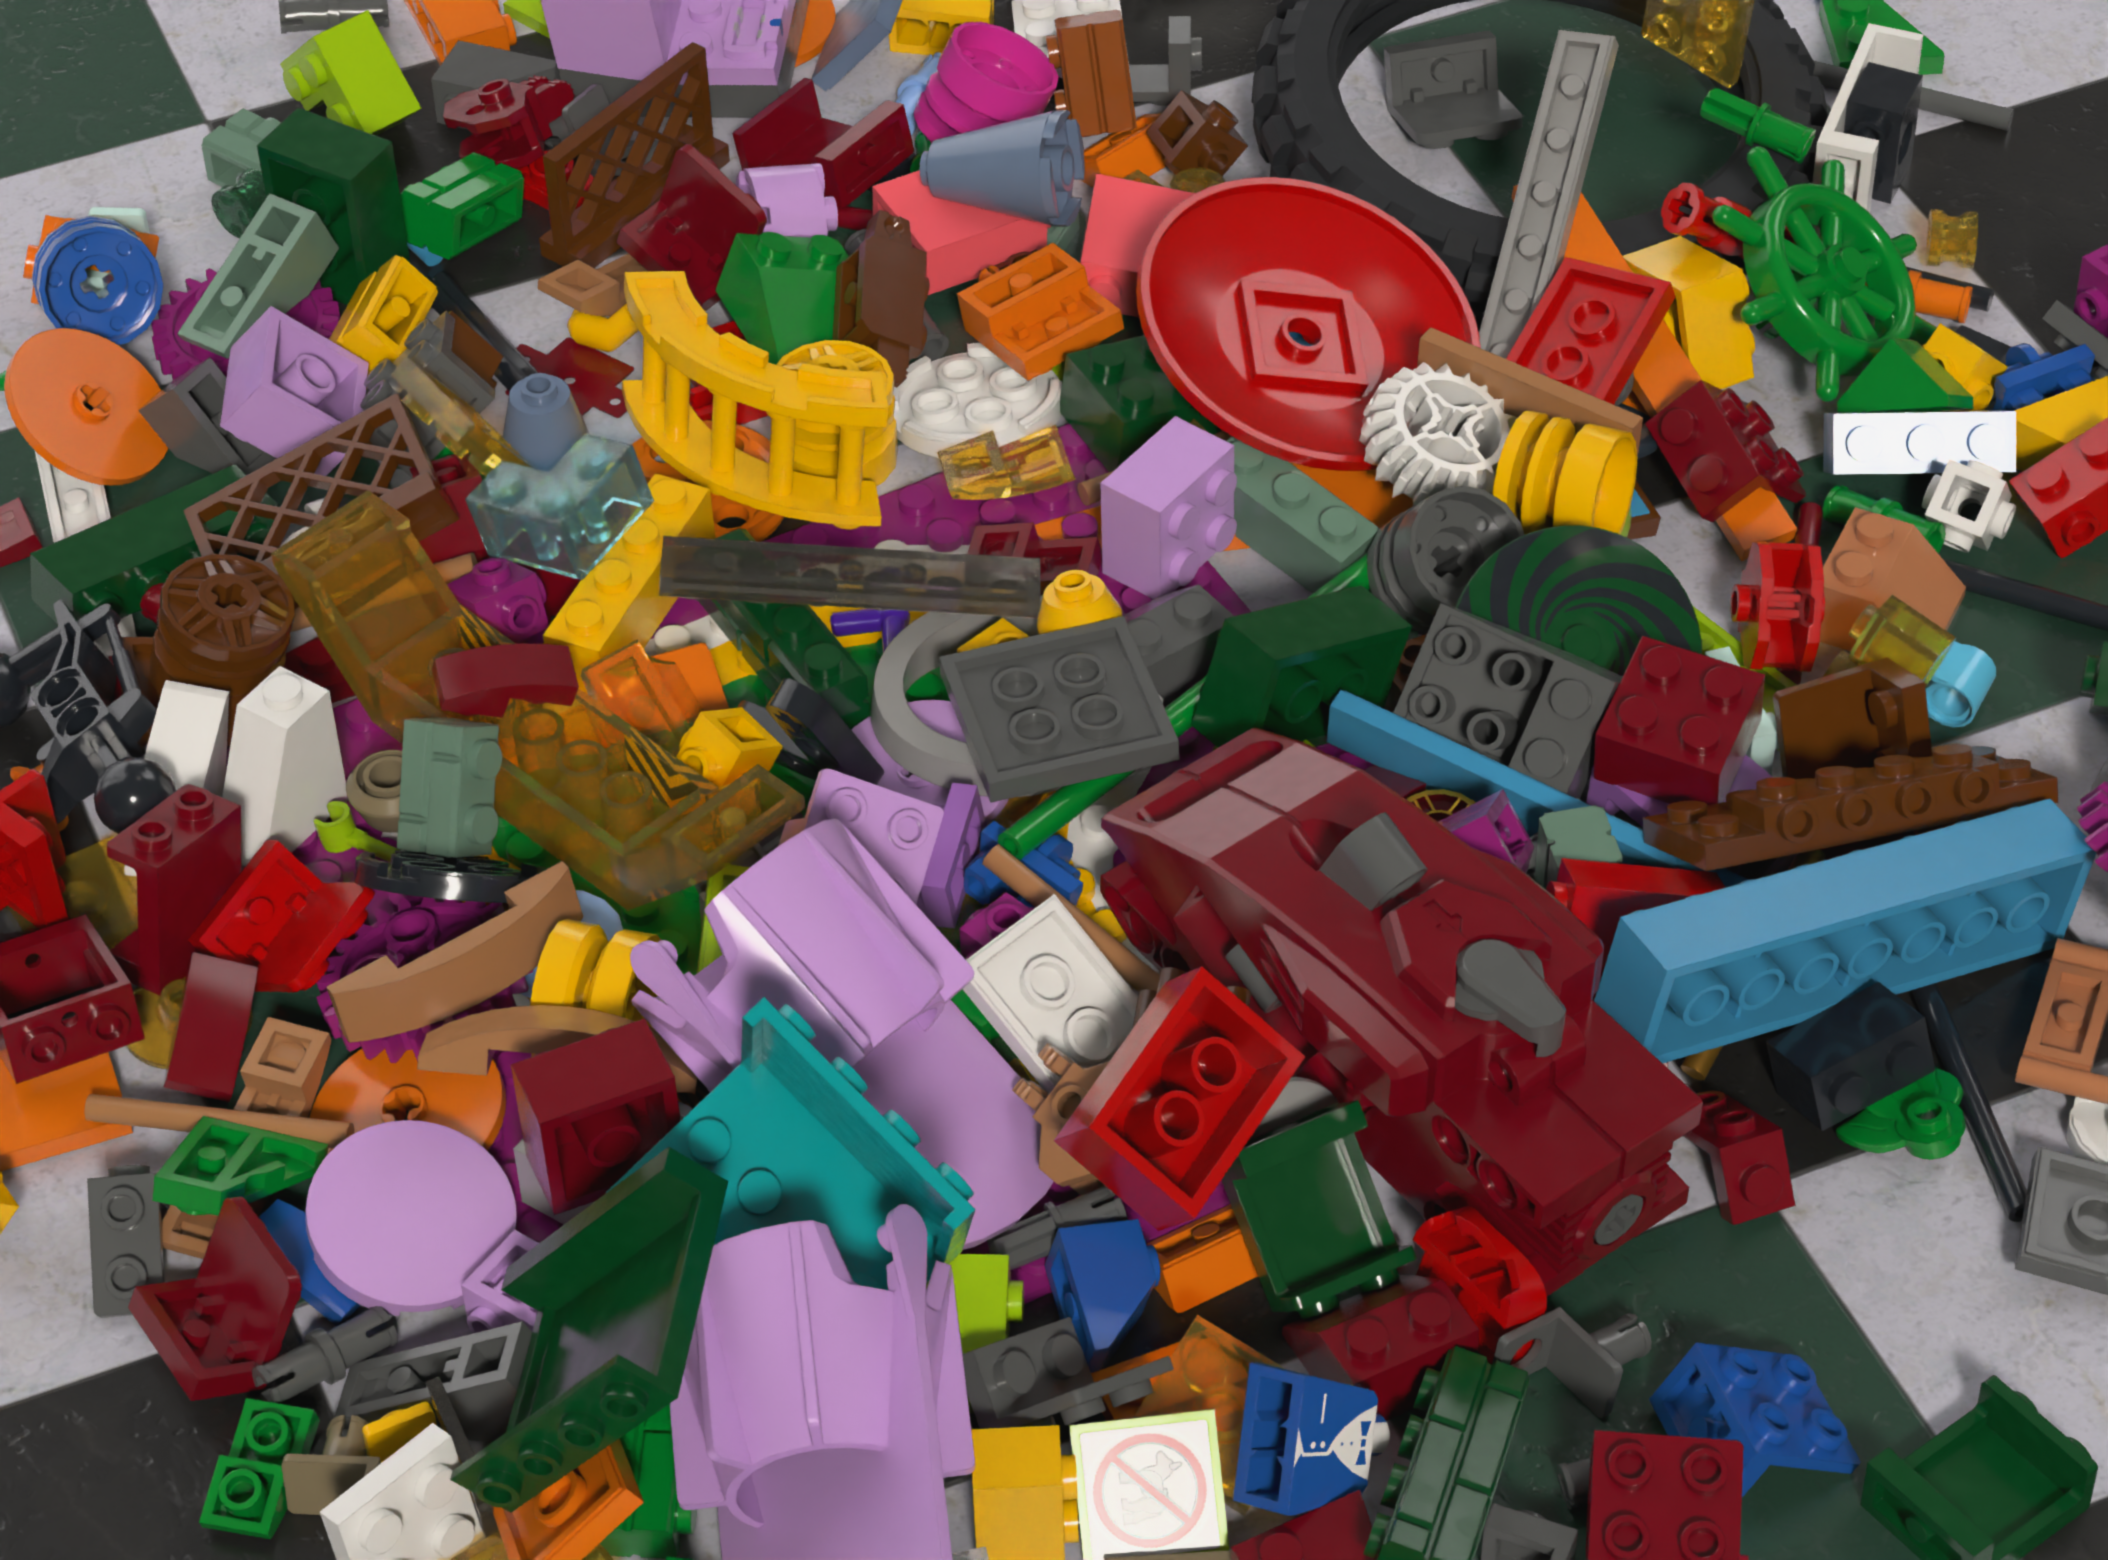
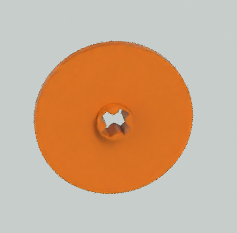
M58 328L43 331L32 336L22 344L11 358L6 369L4 382L5 398L11 417L29 445L57 469L89 483L109 486L124 485L147 476L164 458L168 447L138 411L155 397L161 389L148 370L119 345L91 332ZM86 402L94 408L92 411L85 407L84 404Z
M360 1049L344 1061L325 1082L316 1097L309 1118L353 1123L355 1134L377 1124L402 1121L406 1117V1111L410 1110L407 1120L431 1122L452 1128L470 1137L488 1151L494 1143L503 1123L506 1110V1089L501 1073L493 1059L487 1076L417 1070L418 1062L413 1050H406L396 1063H390L385 1049L371 1060L366 1059L363 1049ZM328 1148V1154H329L334 1148Z

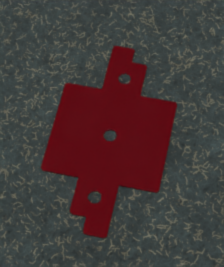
M570 337L563 340L547 355L525 344H520L516 348L524 357L530 358L529 363L538 373L553 375L564 381L567 378L575 379L574 383L567 385L582 416L592 407L615 418H620L627 412L622 390L616 386L634 371V367L596 349L577 344ZM506 390L505 394L509 396L510 392ZM612 399H619L621 401L618 405L610 404Z

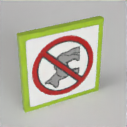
M1215 1409L1069 1424L1071 1452L1076 1455L1077 1509L1083 1560L1230 1550Z

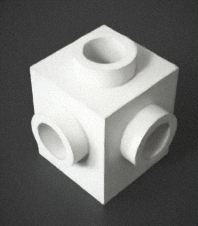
M1949 459L1942 476L1938 474L1933 476L1924 495L1922 508L1926 509L1925 517L1927 520L1944 525L1946 533L1944 545L1965 553H1969L1972 545L1988 551L1994 536L2000 539L2005 537L2012 523L2016 505L2009 503L2012 494L2007 482L2002 480V472L1974 460H1969L1966 466ZM1977 503L1982 506L1976 521L1960 516L1961 510L1965 505Z

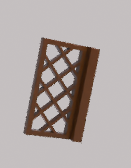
M694 42L690 43L543 155L552 228L539 238L541 256L563 267L576 260H580L593 268L601 264L621 248L616 242L620 229L660 200L675 153L686 144L692 145L702 155L712 159L719 170L730 162L728 144L713 137L705 47ZM688 71L687 79L679 97L674 96L683 74ZM654 97L642 125L637 124L646 103ZM671 102H673L675 106L663 133L658 132ZM690 113L692 114L693 127L686 124ZM617 126L605 154L600 153L609 131ZM635 130L639 133L626 162L621 159ZM658 139L659 142L651 160L644 165L654 140ZM579 155L568 182H566L565 165ZM598 159L601 163L587 191L584 187ZM617 168H622L620 176L613 180ZM580 196L584 197L583 204L575 210Z
M398 393L183 510L201 556L218 554L216 550L218 548L221 549L219 554L236 555L241 553L257 557L256 562L264 564L284 580L294 597V610L459 520L452 501L441 487L407 407ZM395 418L398 428L388 448L368 444L376 428ZM406 446L408 447L409 452H405ZM334 451L345 453L334 478L314 474L323 457ZM361 457L382 461L371 485L351 481ZM398 464L417 468L420 475L393 490L387 489ZM280 481L292 483L281 507L261 503L267 489ZM308 486L328 490L317 515L297 511ZM344 494L364 498L360 508L340 519L333 518ZM227 510L238 512L227 537L209 533L205 522ZM254 516L274 520L263 544L244 541ZM291 523L311 527L307 536L285 549L279 548Z

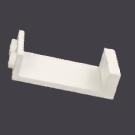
M1868 23L1817 141L1812 184L1821 185V171L1826 161L1831 159L1839 160L1845 169L1844 194L1859 203L1869 213L1879 140L1844 133L1847 101L1868 62L1918 74L1923 34ZM1812 224L1816 233L1820 234V228Z

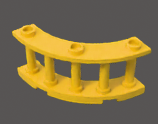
M685 271L624 272V294L627 307L636 327L643 335L642 380H622V393L626 409L635 428L645 442L665 462L697 484L710 488L711 494L723 496L761 511L788 518L833 524L841 529H856L860 526H881L882 516L875 481L862 480L865 428L887 427L889 406L882 372L832 369L803 363L798 368V371H793L769 363V352L745 342L730 332L719 335L707 324L708 314L694 298L688 286ZM690 379L706 387L713 394L712 430L698 417L689 404ZM737 402L766 411L767 415L771 417L769 463L735 447ZM796 419L838 425L840 427L837 479L793 471Z

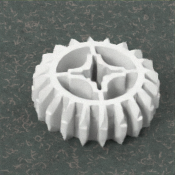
M1423 362L1413 371L1403 367L1392 378H1387L1384 383L1378 386L1363 412V426L1359 441L1367 446L1365 448L1364 461L1377 465L1375 481H1390L1394 485L1392 498L1405 494L1413 499V506H1417L1420 502L1439 491L1458 486L1483 489L1493 495L1498 461L1505 440L1517 417L1504 414V399H1494L1488 393V386H1478L1470 380L1469 373L1461 377L1453 375L1447 363L1434 372L1428 364Z

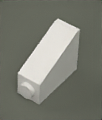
M281 666L237 704L222 798L241 805V865L245 867L266 840H278L292 853L316 831L314 819L325 822L330 817L327 809L329 802L342 801L346 803L348 801L346 779L330 691Z
M169 680L165 681L144 757L157 762L170 772L176 784V790L186 784H192L222 797L226 776L229 691ZM124 865V875L137 877L133 868Z

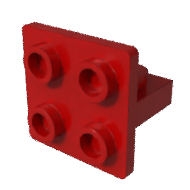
M31 769L0 790V911L9 906L38 929H43L69 920L62 894L65 892V885L56 871L66 862V854L45 777L35 769Z

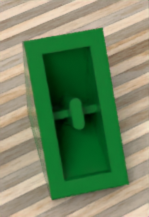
M1890 338L1837 401V413L1973 409V396L1917 341Z

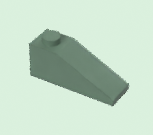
M269 193L177 333L179 337L186 342L229 359L232 345L270 306L285 314L307 297L339 249L315 211Z

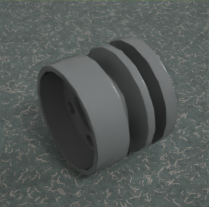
M1458 486L1439 491L1420 502L1417 506H1413L1405 512L1398 514L1378 530L1368 550L1367 575L1371 592L1411 624V630L1417 631L1419 635H1425L1430 629L1440 603L1455 607L1464 587L1478 568L1500 548L1525 535L1522 525L1505 502L1486 490Z

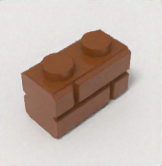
M1110 10L1089 15L1082 14L1055 19L1056 35L1046 36L1049 62L1054 64L1055 69L1061 68L1064 89L1055 90L1053 93L1055 109L1071 112L1067 119L1077 120L1082 137L1100 135L1105 132L1128 131L1137 128L1121 11Z

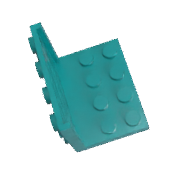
M765 997L742 1017L741 1064L608 1190L610 1191L667 1147H671L728 1181L714 1245L725 1239L755 1229L789 1222L814 1220L828 1225L853 1281L861 1286L888 1290L886 1265L893 1261L892 1252L886 1251L880 1245L877 1238V1230L885 1224L886 1216L892 1209L898 1205L907 1204L921 1215L926 1225L928 1234L926 1286L929 1283L936 1261L949 1264L962 1252L976 1210L968 1202L974 1193L966 1181L944 1162L935 1169L915 1149L921 1142V1139L914 1129L892 1109H889L882 1116L862 1096L868 1090V1086L862 1077L845 1060L838 1056L830 1063L810 1043L816 1037V1034L802 1016L787 1004H784L777 1010Z

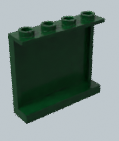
M667 1147L507 1267L501 1290L538 1311L506 1433L454 1469L451 1474V1481L475 1493L484 1503L503 1508L511 1513L678 1398L727 1190V1180L671 1147Z

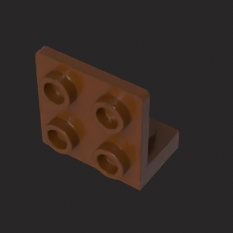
M1888 657L1782 689L1773 695L1783 777L1814 779L1816 770L1830 766L1872 768L1876 758L1888 755L1932 756L1925 681Z

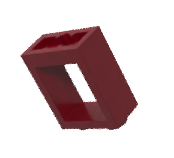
M86 914L0 943V1057L16 1084L145 1039L131 982ZM35 953L39 955L35 963H25L26 958L30 954ZM91 986L94 989L93 991L12 1019L7 1017V1015ZM75 1012L74 1017L62 1021V1017L66 1013Z

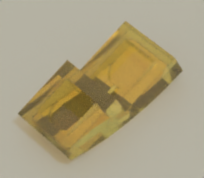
M1056 425L1000 446L992 430L938 452L947 486L953 499L985 500L1014 497L1049 489L1076 480L1064 441Z

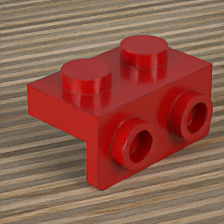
M2108 417L2009 480L2016 496L2043 529L2053 550L2060 558L2067 557L2108 530Z

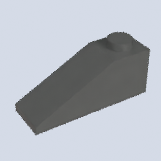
M521 1321L357 1362L349 1369L335 1417L345 1415L344 1429H349L352 1415L371 1423L379 1420L391 1411L406 1409L426 1401L429 1402L435 1413L437 1426L451 1435L452 1439L494 1442L506 1433L532 1331Z

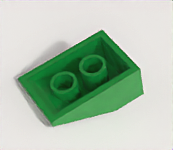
M764 232L761 235L736 233L715 291L747 342L769 352L768 362L776 365L784 355L802 345L833 339L836 270L849 256L838 239L825 235H814L809 238L783 236L774 232Z

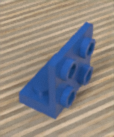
M1696 1342L1649 1398L1669 1436L1736 1440L1743 1444L1742 1497L1770 1465L1852 1474L1861 1463L1847 1438L1848 1434L1844 1424L1834 1415L1818 1387L1814 1371L1797 1355Z

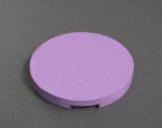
M414 1120L391 1121L370 1126L356 1132L338 1144L325 1157L314 1174L309 1187L305 1209L306 1231L314 1253V1261L326 1279L338 1291L354 1302L369 1309L370 1307L381 1306L387 1314L399 1316L400 1311L424 1312L449 1306L456 1309L464 1305L461 1284L516 1228V1204L512 1187L506 1174L494 1157L476 1141L459 1131L436 1123Z

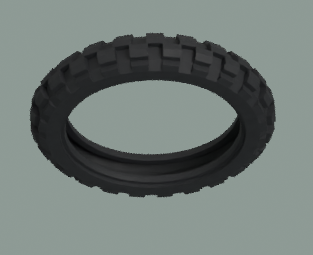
M1281 0L1277 5L1276 17L1265 27L1257 51L1251 99L1254 109L1253 128L1260 155L1266 163L1271 164L1270 177L1291 178L1332 187L1356 196L1391 215L1420 237L1445 263L1458 281L1471 309L1485 312L1509 218L1490 215L1463 207L1435 195L1400 174L1384 161L1362 138L1346 111L1339 91V83L1355 58L1371 42L1389 29L1430 10L1475 0ZM1547 0L1590 8L1636 24L1676 47L1700 68L1716 88L1759 107L1764 102L1771 105V111L1791 121L1815 129V138L1801 164L1772 149L1765 148L1788 186L1813 182L1817 141L1828 118L1824 88L1818 76H1813L1815 63L1796 28L1790 27L1787 20L1784 19V14L1780 7L1773 0ZM1737 134L1738 145L1728 161L1710 179L1700 185L1699 188L1703 190L1704 195L1712 199L1725 197L1742 204L1753 213L1769 198L1749 167L1746 158L1751 148L1763 146L1756 143L1752 147L1746 145V137ZM1662 206L1631 217L1601 222L1622 256L1679 236L1669 233L1663 227ZM1685 206L1679 207L1681 212L1689 215L1692 213L1690 208ZM1690 234L1682 236L1743 269L1744 275H1747L1745 263L1738 255L1720 254L1703 247L1695 236Z

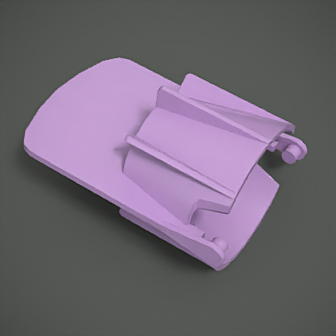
M836 818L823 820L785 841L757 861L712 899L704 911L723 955L693 976L690 972L683 975L676 965L678 960L677 950L667 940H660L658 942L646 940L632 949L630 961L633 971L647 987L658 995L653 997L639 990L631 1000L632 1005L709 1092L717 1087L741 1064L742 1017L763 997L777 1010L784 1004H787L800 1014L816 1034V1037L810 1043L830 1063L838 1056L845 1060L862 1077L868 1086V1090L862 1096L882 1116L889 1109L899 1114L921 1139V1142L915 1149L935 1169L942 1162L948 1164L970 1186L974 1195L968 1202L976 1210L963 1250L975 1247L1012 1228L1043 1198L1054 1181L1039 1169L1041 1124L1032 1117L1036 1111L1012 1091L1021 1077L951 1001L958 992L973 980L974 970L972 966L844 824Z
M907 1204L898 1205L887 1214L885 1224L877 1230V1238L880 1245L886 1251L892 1252L893 1261L886 1265L888 1290L861 1286L855 1283L828 1225L814 1220L789 1222L755 1229L713 1245L679 1395L676 1400L670 1403L676 1491L679 1506L683 1510L718 1508L722 1560H953L943 1478L971 1474L975 1470L976 1464L954 1276L951 1265L936 1261L926 1289L928 1234L921 1215L913 1207Z

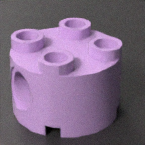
M821 163L743 168L744 171H739L736 186L744 193L754 197L766 214L767 222L763 233L774 232L783 236L811 238L814 235L828 236V231H836L838 226L837 204L833 196L824 197L825 180Z

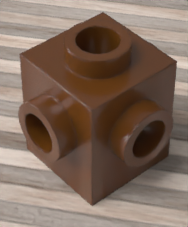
M1183 90L1177 94L1146 131L1164 155V164L1176 176L1186 182L1194 177L1210 187L1217 184L1248 147V144L1234 128L1239 121L1231 111L1215 100L1208 106Z

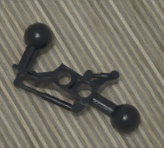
M60 599L53 604L58 623L57 628L11 657L5 653H0V728L15 723L26 712L31 697L55 734V737L38 750L36 757L44 766L41 774L45 777L57 824L66 818L77 803L94 793L96 813L102 824L119 834L177 791L176 784L167 769L147 757H141L145 754V750L139 743V740L153 724L157 708L144 694L131 654L125 649L117 626L121 618L109 604H103L78 619ZM106 633L113 651L112 661L97 641L99 637ZM118 675L124 694L114 701L116 676ZM41 680H43V681L31 692V687H32L33 685H35L36 683L40 682Z

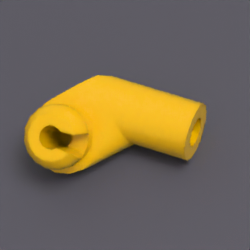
M627 303L609 318L585 314L574 309L567 323L569 334L577 344L604 352L615 351L639 331L631 317Z

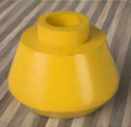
M1070 570L1058 575L1044 590L1037 618V630L1040 635L1123 616L1122 609L1099 577L1083 570Z

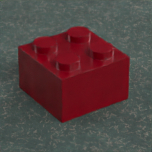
M1642 636L1595 734L1594 779L1611 785L1615 784L1669 804L1679 801H1702L1707 805L1724 802L1726 794H1728L1762 720L1765 674Z
M645 1018L618 1028L605 1030L595 1036L551 1051L540 1052L533 1057L511 1064L526 1157L554 1215L598 1200L681 1121L675 1076Z

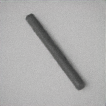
M1814 61L1813 76H1818L1823 86L1840 90L1848 69ZM1924 87L1921 88L1920 110L2008 131L2011 126L2014 109Z

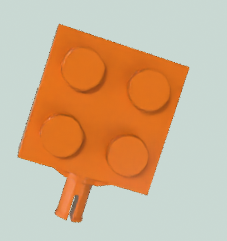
M1054 243L1002 270L993 265L988 266L989 271L984 268L979 275L978 283L957 293L965 331L1027 381L1049 372L1053 367L1064 362L1066 354L1093 348L1106 338L1125 329L1121 310L1088 285L1085 266Z

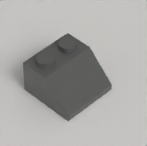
M1199 584L1161 595L1124 615L1158 695L1164 699V708L1207 675L1217 645L1218 633L1223 626L1225 618L1234 616Z

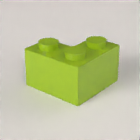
M368 10L313 36L280 63L284 71L283 81L286 89L296 101L302 103L305 110L310 111L325 103L327 106V118L375 136L404 122L422 109Z

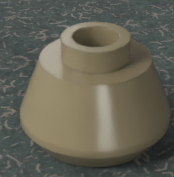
M400 750L380 751L366 757L352 770L346 782V793L351 805L370 827L381 832H398L402 751Z

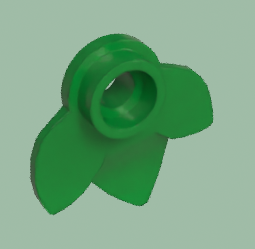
M1935 1067L1934 1072L1868 1106L1861 1113L1836 1128V1136L1844 1143L1867 1152L1879 1154L1907 1147V1150L1917 1158L1933 1160L1946 1157L1959 1147L1966 1127L1964 1113L1959 1107L1963 1098L1962 1086L1951 1073Z

